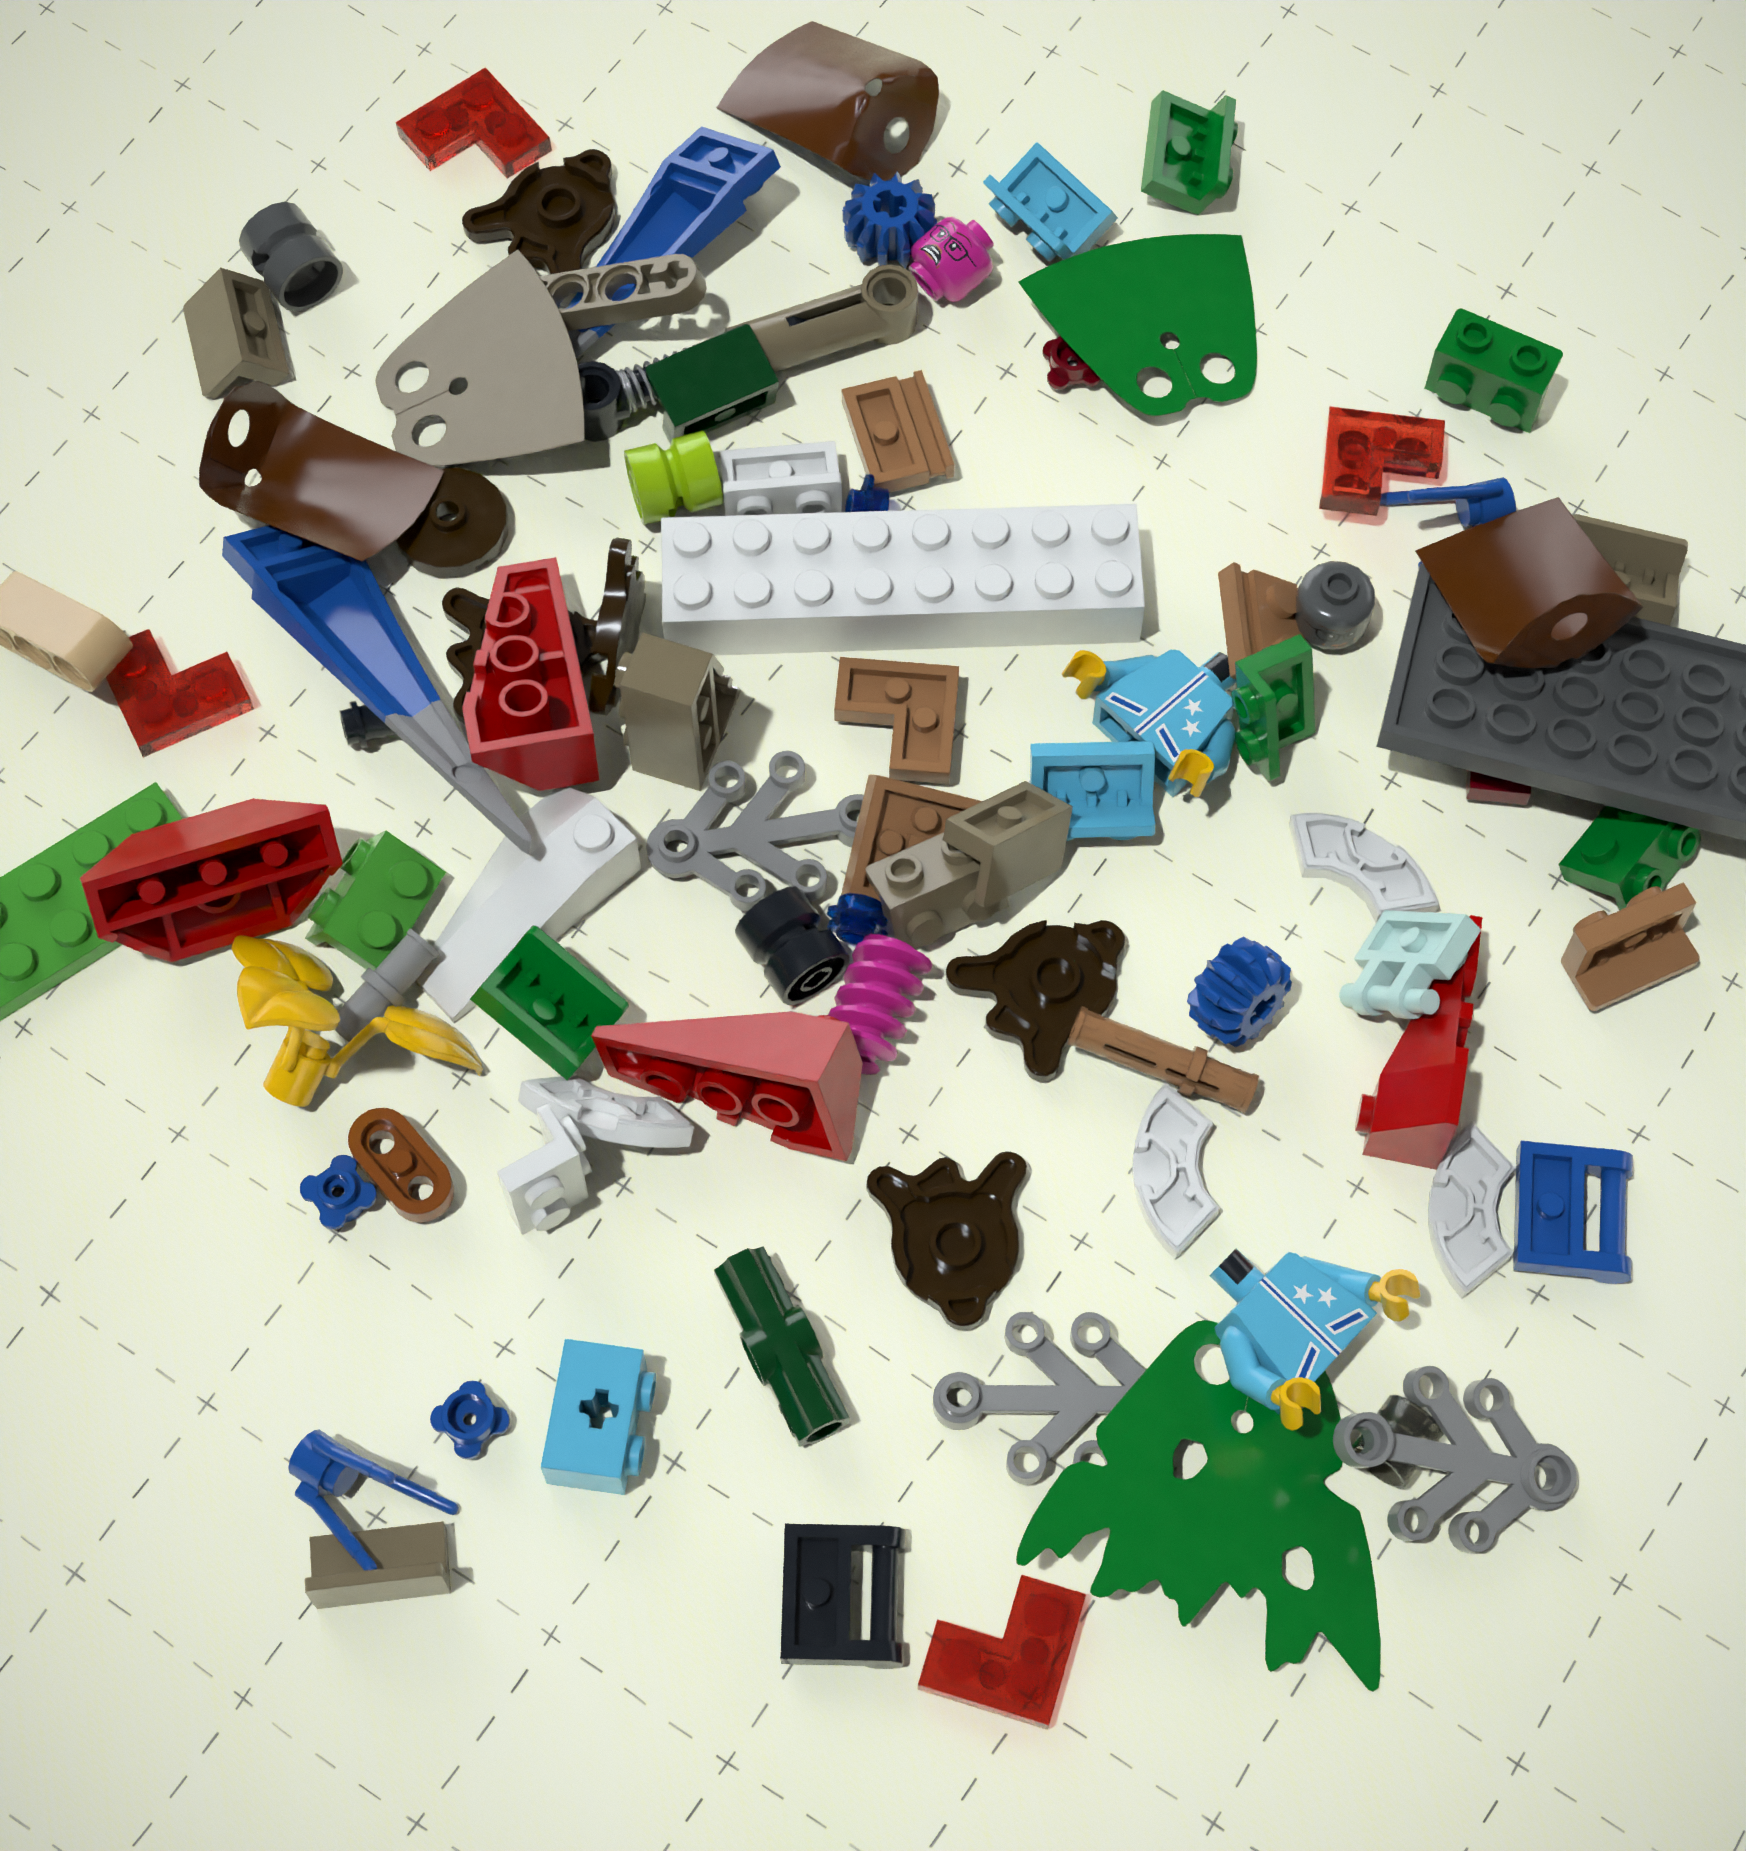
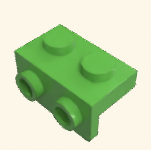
M387 830L366 841L359 838L350 847L342 859L343 865L340 867L346 873L335 890L327 888L314 903L308 914V919L313 921L314 924L305 937L306 940L315 946L327 942L367 970L369 967L373 971L407 935L406 932L413 927L446 873Z

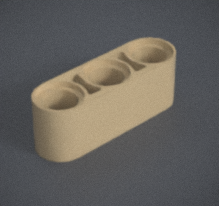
M13 571L0 584V645L86 691H94L133 648L132 642L124 631L108 617L20 572Z

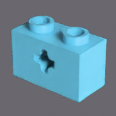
M565 1338L541 1462V1470L546 1484L625 1495L628 1475L639 1477L645 1449V1436L636 1435L640 1411L651 1412L656 1388V1373L647 1371L643 1349ZM601 1407L610 1408L613 1417L605 1418L602 1429L593 1428L590 1418H597Z

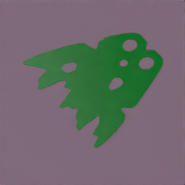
M1209 1320L1196 1321L1181 1331L1165 1347L1097 1426V1444L1107 1461V1465L1100 1466L1080 1461L1067 1466L1056 1479L1036 1509L1023 1534L1017 1550L1016 1563L1020 1566H1026L1047 1548L1051 1549L1058 1558L1062 1559L1084 1536L1109 1528L1110 1534L1105 1546L1102 1563L1090 1588V1593L1093 1596L1099 1598L1109 1597L1118 1589L1136 1592L1149 1582L1158 1580L1161 1583L1164 1595L1176 1601L1180 1624L1182 1627H1185L1215 1594L1221 1584L1227 1582L1240 1598H1244L1251 1589L1257 1588L1266 1599L1265 1661L1270 1672L1275 1671L1285 1662L1291 1664L1300 1663L1316 1633L1322 1632L1369 1691L1374 1692L1379 1688L1381 1638L1376 1587L1367 1536L1360 1511L1355 1506L1342 1500L1324 1485V1479L1339 1471L1342 1467V1461L1337 1456L1333 1445L1334 1430L1341 1417L1329 1376L1324 1371L1315 1381L1320 1389L1321 1412L1314 1414L1310 1409L1304 1407L1302 1408L1303 1426L1296 1430L1287 1429L1281 1423L1280 1414L1278 1415L1274 1410L1236 1390L1231 1385L1230 1379L1225 1383L1216 1385L1204 1381L1198 1375L1194 1366V1357L1197 1351L1202 1346L1208 1344L1220 1346L1221 1340L1216 1335L1214 1328L1218 1324L1217 1322ZM1245 1411L1250 1414L1253 1419L1251 1431L1239 1433L1234 1429L1231 1424V1417L1235 1412ZM1181 1439L1201 1443L1208 1458L1206 1464L1193 1478L1180 1479L1173 1475V1454ZM1295 1547H1303L1311 1555L1314 1580L1313 1585L1309 1589L1303 1590L1290 1585L1283 1578L1282 1554L1285 1551Z

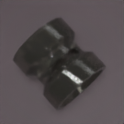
M1396 1394L1389 1395L1377 1412L1389 1423L1393 1433L1437 1442L1444 1435L1434 1418L1427 1411L1405 1397ZM1362 1433L1352 1445L1353 1450L1357 1453H1360L1364 1448L1365 1441ZM1386 1460L1378 1466L1366 1467L1365 1469L1389 1486L1404 1489L1416 1473L1417 1466Z

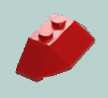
M252 798L131 834L82 875L80 881L99 939L111 943L116 941L133 950L169 962H175L230 945L240 935L256 937L292 926L318 895L328 877L333 876L343 865L330 812L326 804Z

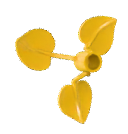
M241 935L234 939L231 947L236 959L245 967L237 981V998L246 1029L265 1026H288L287 1034L263 1082L265 1090L276 1099L293 1106H308L323 1075L333 1079L336 1078L341 1066L377 1033H385L390 1041L405 1049L474 1070L479 1076L481 1075L483 1068L480 1059L469 1042L458 1030L433 1014L404 1006H388L384 1017H375L331 1058L327 1053L330 1044L318 1034L308 1031H332L337 1028L340 1022V1016L336 1008L329 1001L313 994L308 989L309 987L320 991L330 990L333 984V977L328 967L312 953L283 941Z

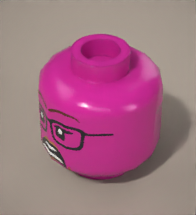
M946 217L912 245L911 255L913 263L908 268L915 277L916 282L934 301L937 302L943 297L950 302H957L962 300L992 273L993 263L988 251L994 246V243L988 233L975 220L972 219L968 224H964L955 217Z

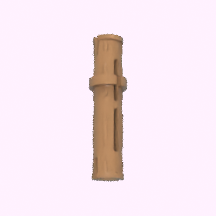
M1081 1006L1077 1014L1067 1045L1072 1047L1076 1046L1126 1067L1178 1086L1177 1092L1190 1097L1194 1092L1235 1108L1242 1113L1247 1111L1259 1081V1075L1255 1073L1251 1074L1207 1057L1208 1050L1194 1046L1193 1050H1189L1142 1030L1101 1016Z

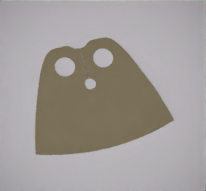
M519 250L510 254L469 284L418 327L389 355L378 370L375 378L381 403L385 407H390L396 416V426L391 435L395 450L431 466H447L516 457L584 441L582 387L569 333L547 287ZM411 362H422L428 368L429 376L421 388L408 393L402 392L396 387L395 378L403 366ZM457 378L466 379L468 386L463 393L458 395L450 393L449 386L453 380ZM431 415L443 418L446 423V431L440 441L428 447L415 444L412 439V432L418 421Z

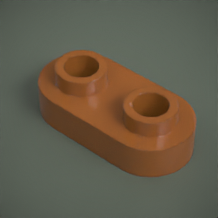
M374 1108L364 1112L353 1122L348 1134L350 1152L358 1167L400 1216L412 1222L423 1223L435 1220L447 1211L454 1197V1185L449 1170L402 1114L389 1108ZM382 1139L394 1141V1146L389 1152L385 1154L373 1152V1147L378 1141ZM426 1184L433 1187L432 1194L424 1200H416L411 1197L412 1191L419 1185Z

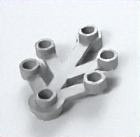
M781 751L776 753L769 762L768 779L733 824L728 827L708 830L726 803L734 802L741 798L746 789L743 768L734 761H721L710 769L708 776L709 787L684 819L664 821L651 831L646 843L647 857L651 866L657 872L669 878L682 879L692 874L698 876L728 895L731 903L741 911L747 912L766 897L765 879L759 872L752 869H743L735 872L713 855L736 852L790 887L796 886L802 889L808 899L814 901L819 899L827 888L825 867L814 859L798 861L774 845L836 835L844 845L852 848L857 822L849 819L847 814L861 809L864 795H849L843 798L835 809L768 820L789 792L798 790L804 784L806 777L803 758L793 751ZM783 766H792L798 770L794 776L789 778L781 777L776 773ZM723 776H733L738 780L734 786L729 788L721 787L717 784L718 779ZM675 840H682L688 844L680 852H672L666 848L669 842ZM803 874H814L819 878V882L810 887L801 885L797 880ZM743 884H752L759 889L751 897H743L736 892Z
M1019 1312L1011 1316L1007 1321L1004 1335L1005 1343L1014 1354L1026 1356L1055 1385H981L978 1379L970 1374L963 1372L951 1373L940 1379L935 1386L932 1403L935 1417L943 1426L949 1429L966 1430L976 1425L983 1413L1056 1414L1031 1440L1016 1442L1011 1446L1007 1454L1006 1470L1012 1480L1023 1485H1030L1039 1481L1045 1472L1046 1463L1096 1414H1108L1146 1370L1110 1337L1109 1323L1098 1313L1085 1312L1075 1318L1071 1326L1070 1342L1074 1350L1079 1354L1094 1356L1122 1386H1096L1044 1336V1325L1037 1315L1031 1312ZM1019 1325H1028L1035 1330L1037 1337L1032 1342L1021 1343L1013 1337L1012 1331ZM1086 1325L1095 1326L1100 1330L1102 1338L1096 1343H1086L1080 1339L1078 1335L1079 1329ZM954 1388H964L971 1394L972 1400L966 1406L956 1407L948 1401L947 1394ZM1089 1440L1080 1444L1074 1453L1072 1464L1080 1462L1082 1456L1087 1453H1097L1104 1459L1105 1465H1107L1097 1440ZM1020 1453H1031L1038 1459L1039 1466L1032 1472H1022L1014 1464L1013 1460Z
M1423 1366L1410 1370L1403 1380V1393L1412 1405L1428 1409L1451 1444L1393 1433L1389 1423L1382 1416L1373 1412L1350 1414L1341 1419L1334 1430L1333 1445L1335 1452L1340 1460L1350 1467H1374L1388 1460L1449 1472L1417 1499L1398 1501L1390 1508L1387 1516L1389 1530L1397 1539L1402 1541H1417L1428 1537L1433 1530L1436 1520L1486 1480L1510 1484L1481 1511L1459 1513L1453 1517L1449 1524V1539L1457 1550L1464 1553L1483 1552L1491 1547L1495 1534L1526 1508L1530 1507L1535 1510L1545 1511L1562 1506L1573 1493L1577 1482L1576 1468L1570 1457L1553 1444L1536 1443L1509 1403L1508 1389L1501 1381L1495 1378L1471 1382L1464 1391L1463 1403L1465 1409L1472 1417L1480 1420H1490L1511 1456L1490 1452L1450 1393L1446 1374L1436 1366ZM1423 1375H1426L1433 1384V1392L1430 1398L1424 1397L1419 1389V1381ZM1484 1387L1493 1396V1405L1489 1411L1480 1402V1393ZM1354 1429L1359 1430L1364 1437L1365 1444L1360 1453L1355 1452L1351 1445L1350 1435ZM1537 1465L1544 1470L1546 1475L1545 1485L1541 1489L1535 1481L1534 1474ZM1408 1508H1411L1418 1517V1525L1414 1532H1410L1404 1524V1514ZM1470 1520L1477 1525L1479 1530L1478 1539L1474 1544L1470 1543L1465 1535L1466 1524Z

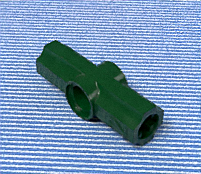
M764 1246L755 1249L747 1248L728 1257L724 1263L714 1269V1276L742 1331L739 1333V1337L747 1358L763 1387L769 1386L792 1437L795 1438L798 1446L801 1447L807 1444H816L835 1435L838 1430L850 1423V1417L821 1361L823 1359V1352L806 1314L799 1305L793 1306L785 1290L784 1283L772 1264L771 1257L768 1256Z

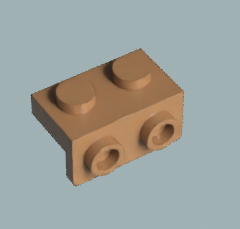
M1684 882L1665 891H1662L1659 886L1646 889L1633 897L1628 902L1626 908L1611 915H1608L1604 910L1597 911L1583 918L1573 927V934L1560 962L1589 1010L1597 1011L1696 966L1700 956L1684 932L1683 927L1697 902Z

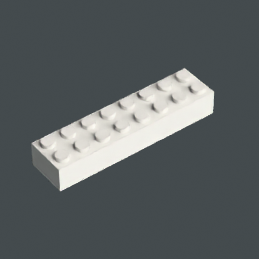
M1137 503L661 518L662 625L664 639L712 653L714 656L1140 642L1145 600Z

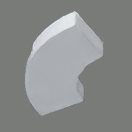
M1324 813L1291 814L1288 824L1302 878H1326L1348 887L1366 903L1375 923H1377L1384 910L1436 913L1439 904L1427 876L1419 864L1399 844L1397 847L1383 837L1366 829V824L1354 819Z
M572 1075L568 1081L562 1076L521 1081L518 1102L537 1115L536 1109L548 1103L558 1120L568 1115L581 1135L608 1142L641 1147H690L694 1126L661 1097H636L614 1093L594 1086L577 1075Z
M1165 1082L1152 1098L1141 1119L1134 1144L1132 1177L1138 1206L1146 1224L1161 1246L1176 1260L1217 1217L1220 1208L1204 1189L1198 1168L1200 1148L1211 1132L1213 1122Z
M1472 1121L1451 1142L1442 1162H1440L1432 1181L1427 1209L1428 1229L1435 1257L1449 1284L1461 1299L1507 1263L1513 1254L1499 1232L1495 1208L1500 1189L1513 1174L1515 1166Z

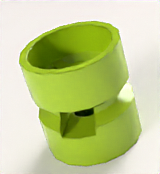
M704 431L672 438L670 447L667 450H663L656 443L624 451L631 491L643 525L661 521V518L675 517L677 507L684 506L693 513L723 505V494L718 469L710 442Z

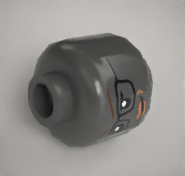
M1328 561L1316 565L1304 575L1298 587L1296 595L1297 612L1294 614V618L1299 631L1309 643L1322 649L1339 650L1352 646L1364 636L1370 624L1375 606V589L1370 578L1357 566L1342 561Z

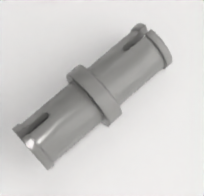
M411 928L406 932L407 935L374 971L368 967L360 976L364 980L363 984L338 1011L340 1022L335 1031L347 1042H350L375 1017H383L388 1006H402L406 1001L402 995L428 965L439 957V952Z

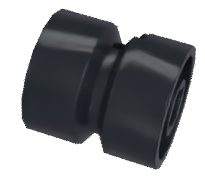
M796 886L783 888L760 900L745 913L735 928V936L751 959L759 965L767 964L764 969V977L780 1000L786 1005L802 1003L824 991L842 975L850 962L849 954L831 929L818 930L821 922L820 914L802 889Z

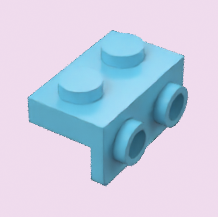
M1038 142L1030 148L1000 182L991 174L982 182L995 196L988 205L1011 227L1021 220L1032 231L1026 238L1027 242L1049 262L1056 255L1064 260L1089 251L1118 219L1116 214Z
M1153 741L1030 743L1029 783L1073 806L1067 841L1075 838L1090 837L1130 840L1138 836L1155 835L1156 822L1153 810L1155 750Z

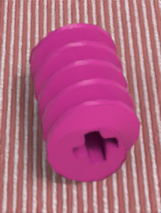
M881 934L866 935L863 941L856 945L852 953L854 963L847 967L843 975L845 985L839 987L834 997L836 1007L831 1008L828 1016L849 1023L863 1062L861 1074L875 1075L880 1071L879 1066L875 1063L876 1060L894 1061L898 1054L896 1047L884 1040V1038L895 1040L902 1039L905 1036L907 1029L893 1016L907 1018L914 1014L916 1009L914 1004L902 996V994L919 996L924 989V985L913 974H928L933 966L928 957L915 950L909 944Z

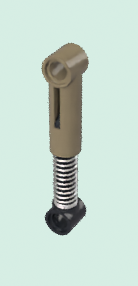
M891 264L882 265L870 270L860 285L725 328V332L743 324L750 325L774 372L872 340L886 345L898 344L907 340L916 329L918 286L915 277L905 268ZM664 354L662 359L668 357L669 355ZM655 357L652 363L657 362L660 359ZM596 361L578 364L584 405V440L592 442L607 440L617 434L622 428L624 419L629 418L632 412H636L641 406L646 409V402L651 401L652 405H656L657 397L646 377V367L651 364L649 361H644L643 368L636 363L633 371L629 367L617 371L605 363ZM591 400H601L598 403H587Z

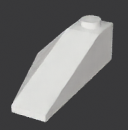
M570 787L555 788L520 816V821L531 835L529 855L521 851L505 836L436 940L433 948L439 952V957L434 959L414 982L453 1023H456L476 1006L470 1000L472 995L531 926H538L553 940L558 939L642 870L637 838L596 797Z

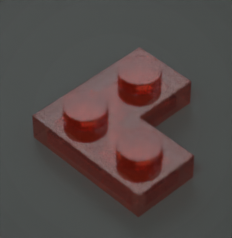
M486 67L395 122L400 139L429 171L476 144L508 179L552 151L550 137Z
M1329 406L1318 509L1377 516L1381 501L1383 472L1439 479L1443 462L1445 420Z
M150 629L128 637L133 644V648L106 676V680L143 758L254 710L251 699L227 651L171 675Z
M1021 1575L1003 1639L937 1619L917 1690L1048 1730L1086 1594Z

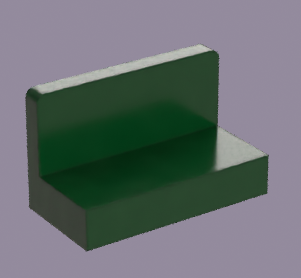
M748 324L740 325L646 367V377L664 410L662 429L670 444L672 438L700 431L708 433L770 406L776 401L779 380L751 326Z

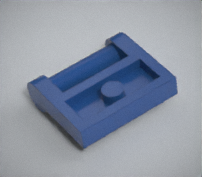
M1521 1140L1516 1149L1513 1270L1587 1277L1606 1284L1629 1282L1631 1280L1632 1259L1625 1255L1626 1179H1630L1633 1176V1155L1616 1149ZM1585 1174H1592L1600 1178L1599 1251L1583 1250Z

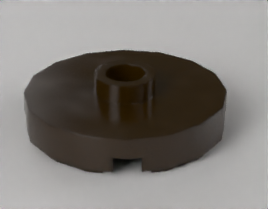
M460 467L439 468L444 470V473L426 508L414 524L394 542L401 554L407 558V562L417 571L438 578L463 577L476 572V566L483 564L487 559L490 563L500 554L508 536L507 508L498 488L482 474ZM445 515H457V517L451 521L440 520V518Z

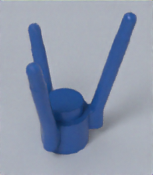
M1504 477L1465 486L1434 487L1367 494L1361 500L1365 506L1456 500L1457 515L1461 524L1465 527L1471 525L1474 527L1481 523L1485 524L1516 511L1513 489Z
M320 1429L308 1433L294 1449L289 1460V1473L301 1481L294 1496L317 1513L364 1571L377 1569L376 1563L324 1499L329 1494L335 1497L345 1494L352 1487L359 1473L449 1515H455L459 1510L455 1502L355 1454L352 1450Z

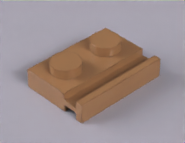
M922 370L914 371L913 377L901 380L894 376L841 389L842 405L873 497L929 483V478L944 475L946 479L954 477L955 464Z
M1233 562L1218 572L1230 678L1236 679V661L1255 654L1268 646L1278 644L1301 634L1294 618V614L1297 612V584L1255 569L1248 573L1241 571V565Z

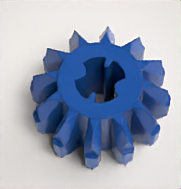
M898 171L890 181H883L874 173L870 180V186L855 183L854 190L851 192V199L845 201V206L842 210V221L845 223L844 238L848 247L857 248V255L861 263L875 257L879 266L887 265L889 261L896 260L906 269L910 262L912 245L937 224V219L935 218L936 204L932 194L923 193V187L919 179L906 184L902 183V178Z
M1243 936L1235 940L1232 945L1227 943L1221 946L1218 955L1213 960H1207L1204 971L1194 978L1196 987L1188 994L1187 1003L1190 1005L1189 1017L1198 1023L1197 1027L1212 1039L1217 1038L1222 1043H1229L1235 1048L1243 1045L1248 1039L1253 1040L1257 1038L1261 1029L1266 1024H1272L1273 1016L1279 1009L1284 1007L1285 1002L1283 998L1291 990L1292 981L1290 980L1291 968L1282 961V957L1267 945L1264 947L1255 940L1251 941Z

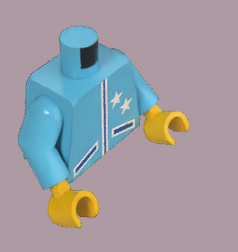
M1170 649L1158 657L1146 655L1116 661H1103L1090 651L1080 650L1075 653L1061 673L1064 678L1074 677L1081 681L1075 692L1081 699H1087L1093 691L1099 692L1095 698L1092 724L1112 742L1153 741L1155 750L1154 781L1171 797L1176 796L1188 781L1193 784L1190 794L1199 797L1207 783L1222 776L1228 770L1236 730L1231 722L1234 704L1232 697L1226 691L1236 683V679L1230 678L1228 656L1226 654L1216 652L1204 664L1197 667L1180 650Z
M1235 1248L1209 1275L1237 1303L1214 1327L1216 1335L1221 1340L1220 1348L1231 1385L1241 1393L1274 1410L1278 1415L1280 1414L1281 1423L1290 1430H1296L1303 1426V1411L1301 1407L1310 1409L1314 1414L1321 1412L1320 1389L1315 1381L1377 1314L1372 1307L1376 1306L1378 1302L1382 1303L1385 1315L1392 1321L1400 1322L1406 1319L1410 1312L1408 1302L1398 1295H1407L1412 1298H1419L1421 1296L1418 1280L1408 1270H1391L1381 1278L1377 1274L1307 1256L1300 1257L1293 1252H1287L1263 1274L1247 1257Z

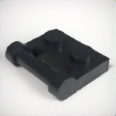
M785 1523L781 1664L865 1666L875 1669H894L903 1666L904 1645L897 1642L898 1557L900 1553L905 1552V1529L886 1525ZM852 1551L872 1553L870 1640H850Z

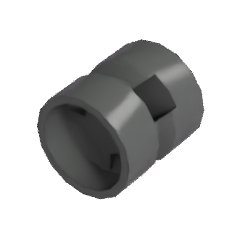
M284 201L271 204L259 210L251 217L241 230L238 242L240 250L255 271L264 278L266 286L280 305L286 310L302 311L320 304L334 292L341 281L343 268L342 263L328 244L320 236H316L317 229L302 209L295 203Z

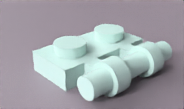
M1384 910L1354 957V960L1363 970L1355 983H1346L1341 987L1339 992L1340 1002L1345 1007L1353 1008L1360 1015L1379 1016L1389 1011L1396 1018L1417 1019L1423 1014L1431 1015L1435 1013L1439 1008L1440 998L1435 990L1427 989L1433 979H1451L1453 974L1465 963L1468 950L1481 929L1467 914Z

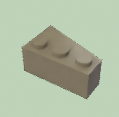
M643 632L633 654L629 652L623 654L617 667L614 684L615 688L621 690L622 698L619 716L625 718L626 724L623 744L629 746L633 771L701 791L741 692L739 687L732 685L733 679L731 676L723 674L724 667L714 654Z

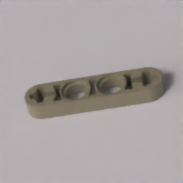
M672 254L540 276L558 309L564 298L576 292L584 293L582 299L574 307L559 309L567 331L680 314L697 306L704 298L707 290L706 280L691 257L684 254ZM627 284H636L635 291L629 297L621 301H612L613 294L617 289Z

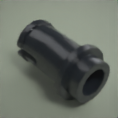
M356 701L349 702L350 708L339 710L342 729L348 746L359 743L360 748L363 749L367 748V741L396 735L366 705L358 706Z

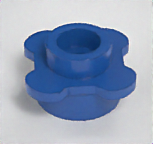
M338 1155L334 1157L329 1168L317 1176L309 1175L305 1177L300 1184L302 1198L305 1201L313 1202L320 1213L319 1220L321 1224L327 1229H339L345 1223L353 1221L361 1215L364 1209L372 1207L377 1198L374 1185L361 1179L356 1172L357 1163L351 1156ZM337 1187L344 1189V1193L340 1197L332 1195L333 1190Z
M472 1380L464 1382L459 1387V1390L447 1397L443 1405H438L432 1410L430 1423L436 1432L445 1433L454 1443V1451L458 1457L473 1459L480 1454L481 1445L490 1437L507 1431L510 1417L506 1409L495 1407L492 1404L490 1398L486 1395V1389L482 1383ZM469 1414L476 1416V1421L473 1425H466L464 1423V1418Z

